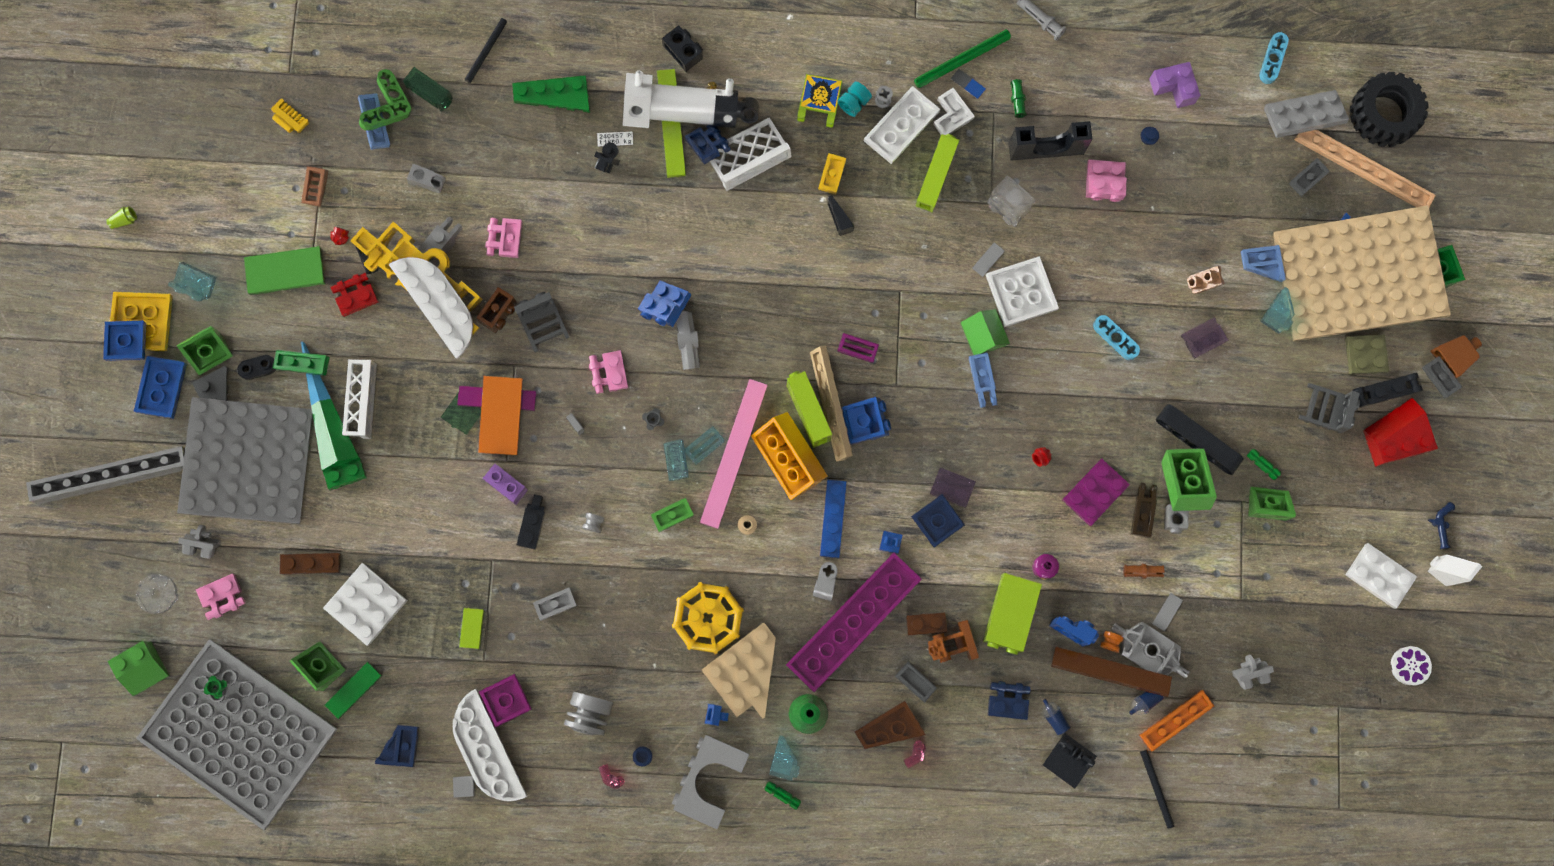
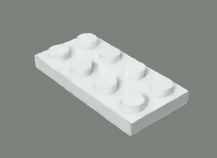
M912 86L864 138V142L892 164L940 112V108Z

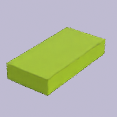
M464 608L460 648L480 649L484 610Z

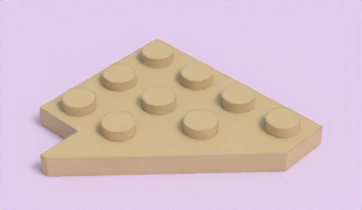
M762 623L702 669L736 717L753 706L761 718H765L776 637L765 623Z

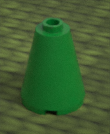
M804 694L792 702L789 709V719L792 726L799 732L805 734L816 733L825 726L828 719V709L824 701L818 696ZM807 710L813 711V717H807Z

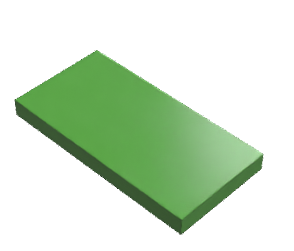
M320 246L244 257L247 292L249 295L325 284Z

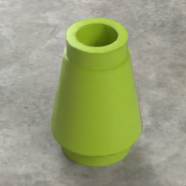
M123 206L106 219V223L110 229L133 224L137 220V215L132 207Z

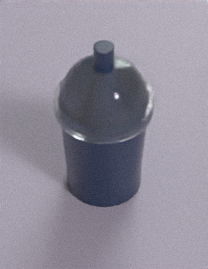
M1149 692L1136 696L1132 701V710L1129 713L1130 715L1134 713L1138 715L1148 714L1164 697Z
M1044 699L1045 706L1042 709L1044 719L1049 722L1057 735L1063 734L1071 727L1062 713L1061 707L1054 702L1048 703Z

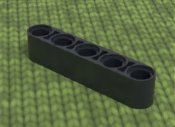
M1166 404L1156 418V422L1192 449H1205L1207 460L1229 475H1233L1244 460L1239 453L1170 404Z

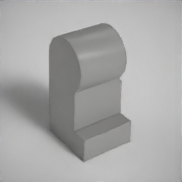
M412 164L407 177L408 184L419 186L435 193L441 192L446 180L444 176L416 164Z

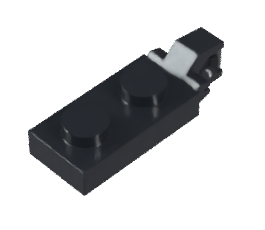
M534 494L532 504L528 503L527 508H525L517 546L533 550L537 549L545 516V507L541 506L543 497Z

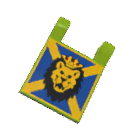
M806 74L797 121H805L806 110L828 114L826 127L833 128L842 81Z

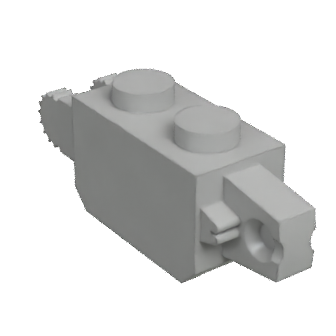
M448 217L440 226L437 225L418 250L424 254L428 249L438 248L447 254L454 246L455 238L461 231L462 225L458 223L448 233L447 229L453 222V219ZM431 258L429 260V262L435 265L436 267L440 263L437 258Z

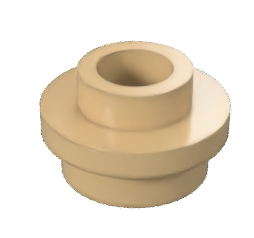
M746 515L739 519L738 529L742 534L750 535L755 532L757 528L755 518ZM747 521L750 522L751 527L745 528L744 523Z

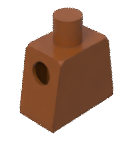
M1463 335L1432 349L1431 353L1435 358L1440 356L1457 378L1480 358L1476 350L1482 346V343L1477 337L1468 340Z

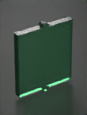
M457 393L441 418L451 424L452 428H457L467 435L481 416V407L458 406Z

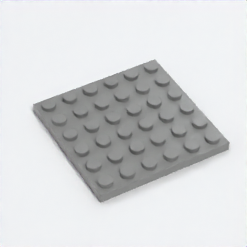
M192 397L177 513L300 524L312 409Z

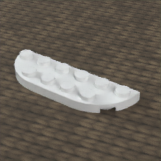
M414 257L402 258L390 263L391 269L454 357L458 359L468 348L473 331V320L465 303L441 270L432 263Z
M472 690L458 705L453 718V734L475 783L485 794L498 800L516 801L528 797L478 690Z

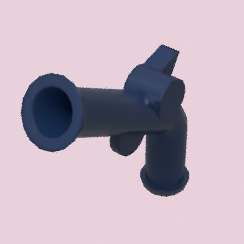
M1448 502L1446 506L1437 512L1436 519H1428L1434 527H1438L1441 544L1440 550L1451 548L1446 531L1449 528V523L1445 522L1444 517L1452 510H1455V504L1452 502Z

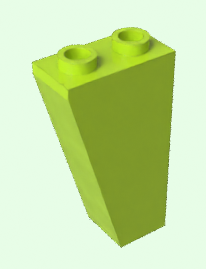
M941 134L918 196L916 207L933 213L959 143L955 136Z

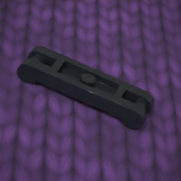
M1416 372L1355 388L1352 391L1360 393L1358 399L1360 400L1359 408L1418 393L1423 391L1422 385H1419V376ZM1410 381L1412 388L1407 389L1405 382ZM1367 392L1369 399H1365L1364 393Z

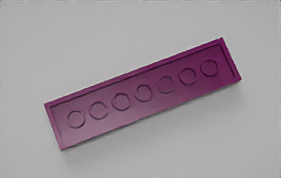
M893 552L798 651L786 666L806 686L815 692L922 579Z

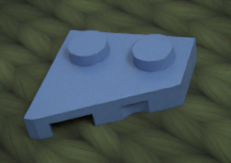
M1279 245L1243 249L1241 251L1244 270L1279 282L1286 280Z

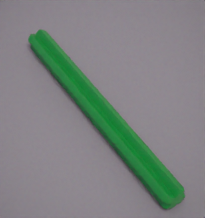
M1005 29L914 79L916 87L921 88L1010 40V32Z

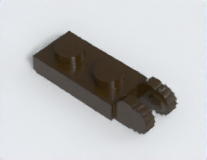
M1141 482L1138 488V496L1136 497L1130 535L1151 538L1157 504V485H1152L1149 498H1145L1146 484Z

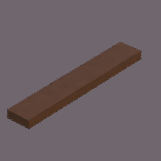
M1055 647L1051 664L1053 668L1165 697L1169 696L1172 677L1059 647Z

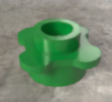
M210 676L204 688V693L220 699L223 696L224 688L227 687V681L219 680L216 676Z

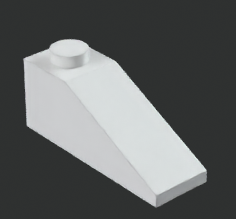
M1444 555L1437 556L1431 561V567L1428 572L1445 586L1471 581L1482 566L1479 563Z

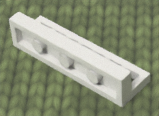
M348 360L343 436H359L363 439H371L377 364L372 360ZM354 365H363V371L356 376L353 373ZM358 382L361 385V391L354 395L352 386ZM357 401L360 404V408L353 414L350 411V405ZM354 419L358 423V432L348 431L349 424Z

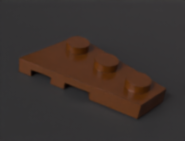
M905 701L854 732L864 749L926 735Z

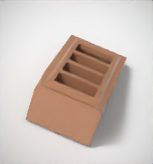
M307 166L301 203L321 207L329 170ZM313 173L320 174V178L313 177ZM311 181H317L319 185H313ZM310 188L318 189V193L310 192L309 190ZM308 195L316 196L317 200L307 199Z

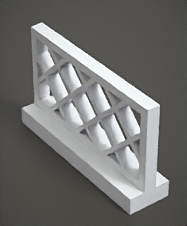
M767 118L727 139L728 145L732 143L739 144L737 152L730 150L726 153L723 149H718L719 152L723 153L721 160L713 159L710 163L721 179L724 188L728 191L791 158V149L788 143H785L771 119ZM769 125L771 128L770 134L760 133L761 128ZM754 135V142L744 141L745 136ZM758 137L768 139L766 146L756 144ZM771 139L779 141L781 144L776 148L769 147ZM742 145L752 147L750 154L740 152ZM754 149L764 150L763 155L754 156ZM726 154L735 155L733 163L724 161ZM738 157L748 158L746 164H736ZM722 165L732 167L731 171L723 175L721 172Z

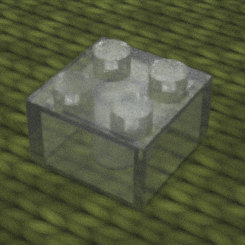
M1007 175L992 191L987 203L992 211L998 212L1003 216V220L1007 224H1012L1016 227L1030 212L1036 200Z

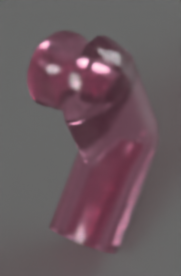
M608 764L598 767L605 785L613 789H619L624 785L622 776L616 777L611 775Z

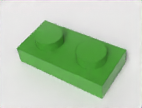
M686 498L651 514L659 533L694 516Z

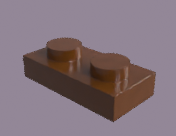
M945 612L906 616L908 636L947 632Z

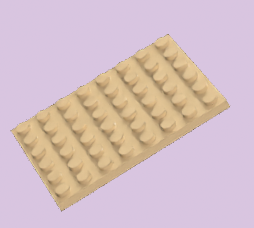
M1428 205L1273 232L1275 246H1280L1286 280L1282 282L1293 342L1449 317L1451 315Z

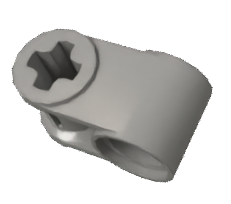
M826 562L821 566L818 579H816L813 597L832 600L837 576L835 564ZM828 566L834 571V574H830L829 577L826 576V572H823V569H827Z

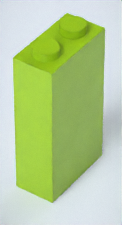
M800 371L791 373L789 378H787L786 387L812 447L815 448L830 442L832 432L806 372L800 373Z
M1007 573L1001 575L983 642H986L988 647L994 649L1003 647L1006 648L1007 653L1017 655L1018 652H1024L1042 584Z

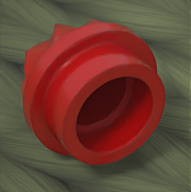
M334 226L333 231L330 232L331 240L335 245H343L349 239L348 230Z
M1045 447L1037 448L1032 454V460L1039 467L1046 466L1052 459V454Z

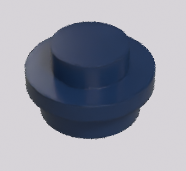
M1154 127L1144 128L1140 134L1142 142L1146 145L1155 144L1159 139L1158 130Z
M642 746L633 752V761L636 765L644 767L651 763L653 755L649 748Z

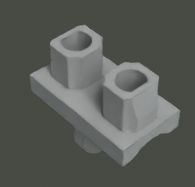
M199 525L197 530L191 529L190 534H185L183 538L180 537L178 544H182L183 554L194 555L196 547L201 548V557L210 559L214 556L215 549L220 546L221 540L210 538L211 532H206V526Z
M1251 655L1245 656L1246 662L1241 663L1240 669L1232 671L1233 677L1238 680L1244 690L1253 687L1252 679L1256 677L1260 684L1271 682L1270 673L1274 672L1273 666H1269L1266 661L1261 662L1260 658L1254 659Z

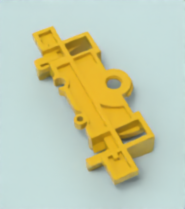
M392 222L378 239L362 227L350 240L369 257L364 262V266L371 272L375 271L379 266L386 272L387 278L390 279L391 276L396 274L389 264L398 259L414 257L429 262L431 258H437L440 262L437 268L445 275L462 299L468 293L475 297L467 305L470 312L483 300L463 281L458 284L445 273L447 268L450 267V260L443 250L431 248L423 254L413 245L416 241L395 222ZM399 231L403 236L391 251L387 247L394 234ZM398 278V281L395 283V285L402 286L403 288H405ZM474 323L472 336L480 329Z

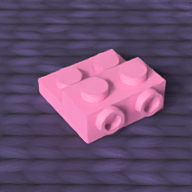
M1088 160L1086 198L1096 201L1110 199L1112 202L1123 200L1126 196V162Z

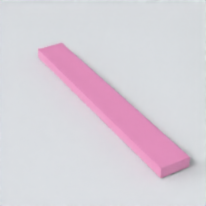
M749 379L700 520L701 524L719 529L768 386L767 384Z

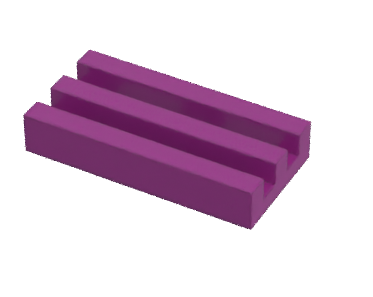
M843 333L837 352L873 363L879 344ZM845 339L874 348V350L865 349L844 341ZM844 346V347H847V348H850V349H854V350H857V351H860V352H863V353H866V354H869V355H872V356L869 357V356H866V355H863V354H860V353H857V352H853V351L844 349V348H842V347Z

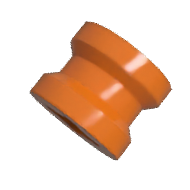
M1105 631V639L1101 642L1100 646L1119 653V644L1123 641L1124 637Z

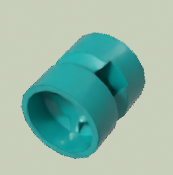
M857 81L853 82L848 88V93L845 92L837 100L840 108L852 117H855L862 110V106H865L872 98L870 91Z

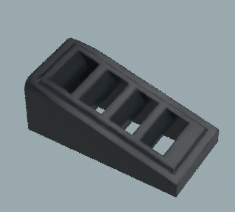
M832 195L829 196L827 205L838 235L842 236L853 232L854 224Z

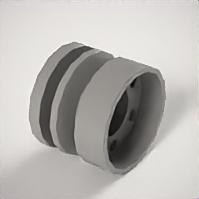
M573 691L570 704L578 709L577 712H567V715L575 717L574 721L565 720L564 725L580 733L604 736L605 730L599 729L597 726L598 724L607 726V722L600 719V715H610L613 702Z

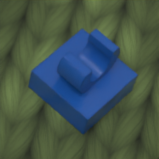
M883 531L879 550L899 554L903 535Z
M708 704L705 724L719 726V720L728 721L729 713L721 712L722 706Z

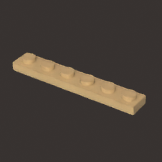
M820 346L811 351L810 355L825 418L832 432L831 443L836 462L843 461L853 456L852 448L847 435L843 410L839 402L834 373L831 369L830 357L826 346Z

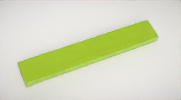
M675 69L657 70L659 85L677 86ZM662 121L667 178L686 176L681 123Z

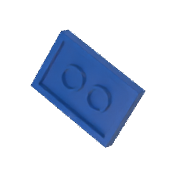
M147 356L134 412L174 419L187 363Z

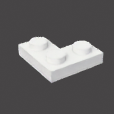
M952 88L938 97L939 103L947 113L934 121L933 125L940 134L951 135L972 121L975 116L956 90Z

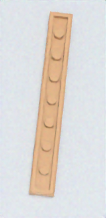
M1319 130L1299 133L1294 139L1298 143L1415 207L1427 205L1430 207L1436 196Z

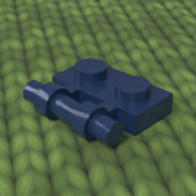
M707 125L706 128L708 130L705 132L700 127L685 136L687 143L703 164L720 156L718 149H723L726 153L731 150L728 140L722 137L721 131L713 125Z
M1005 681L991 682L990 690H997V696H989L987 716L1028 720L1029 700L1022 699V693L1030 694L1031 687L1023 686V683H1016L1014 685L1005 684ZM1004 692H1014L1015 698L1004 697Z

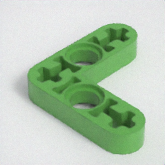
M383 69L379 71L377 76V84L388 104L365 111L360 115L359 125L364 130H374L404 120L410 115V103L390 70ZM382 77H385L386 79L389 78L388 83L385 79H382ZM396 91L399 96L393 98L389 95V92ZM399 107L406 109L405 112L399 110ZM387 112L390 118L384 119L380 116V113Z

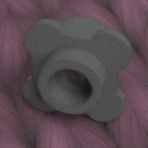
M657 408L642 415V419L647 423L646 427L648 430H653L654 427L664 424V419L661 418L660 410Z

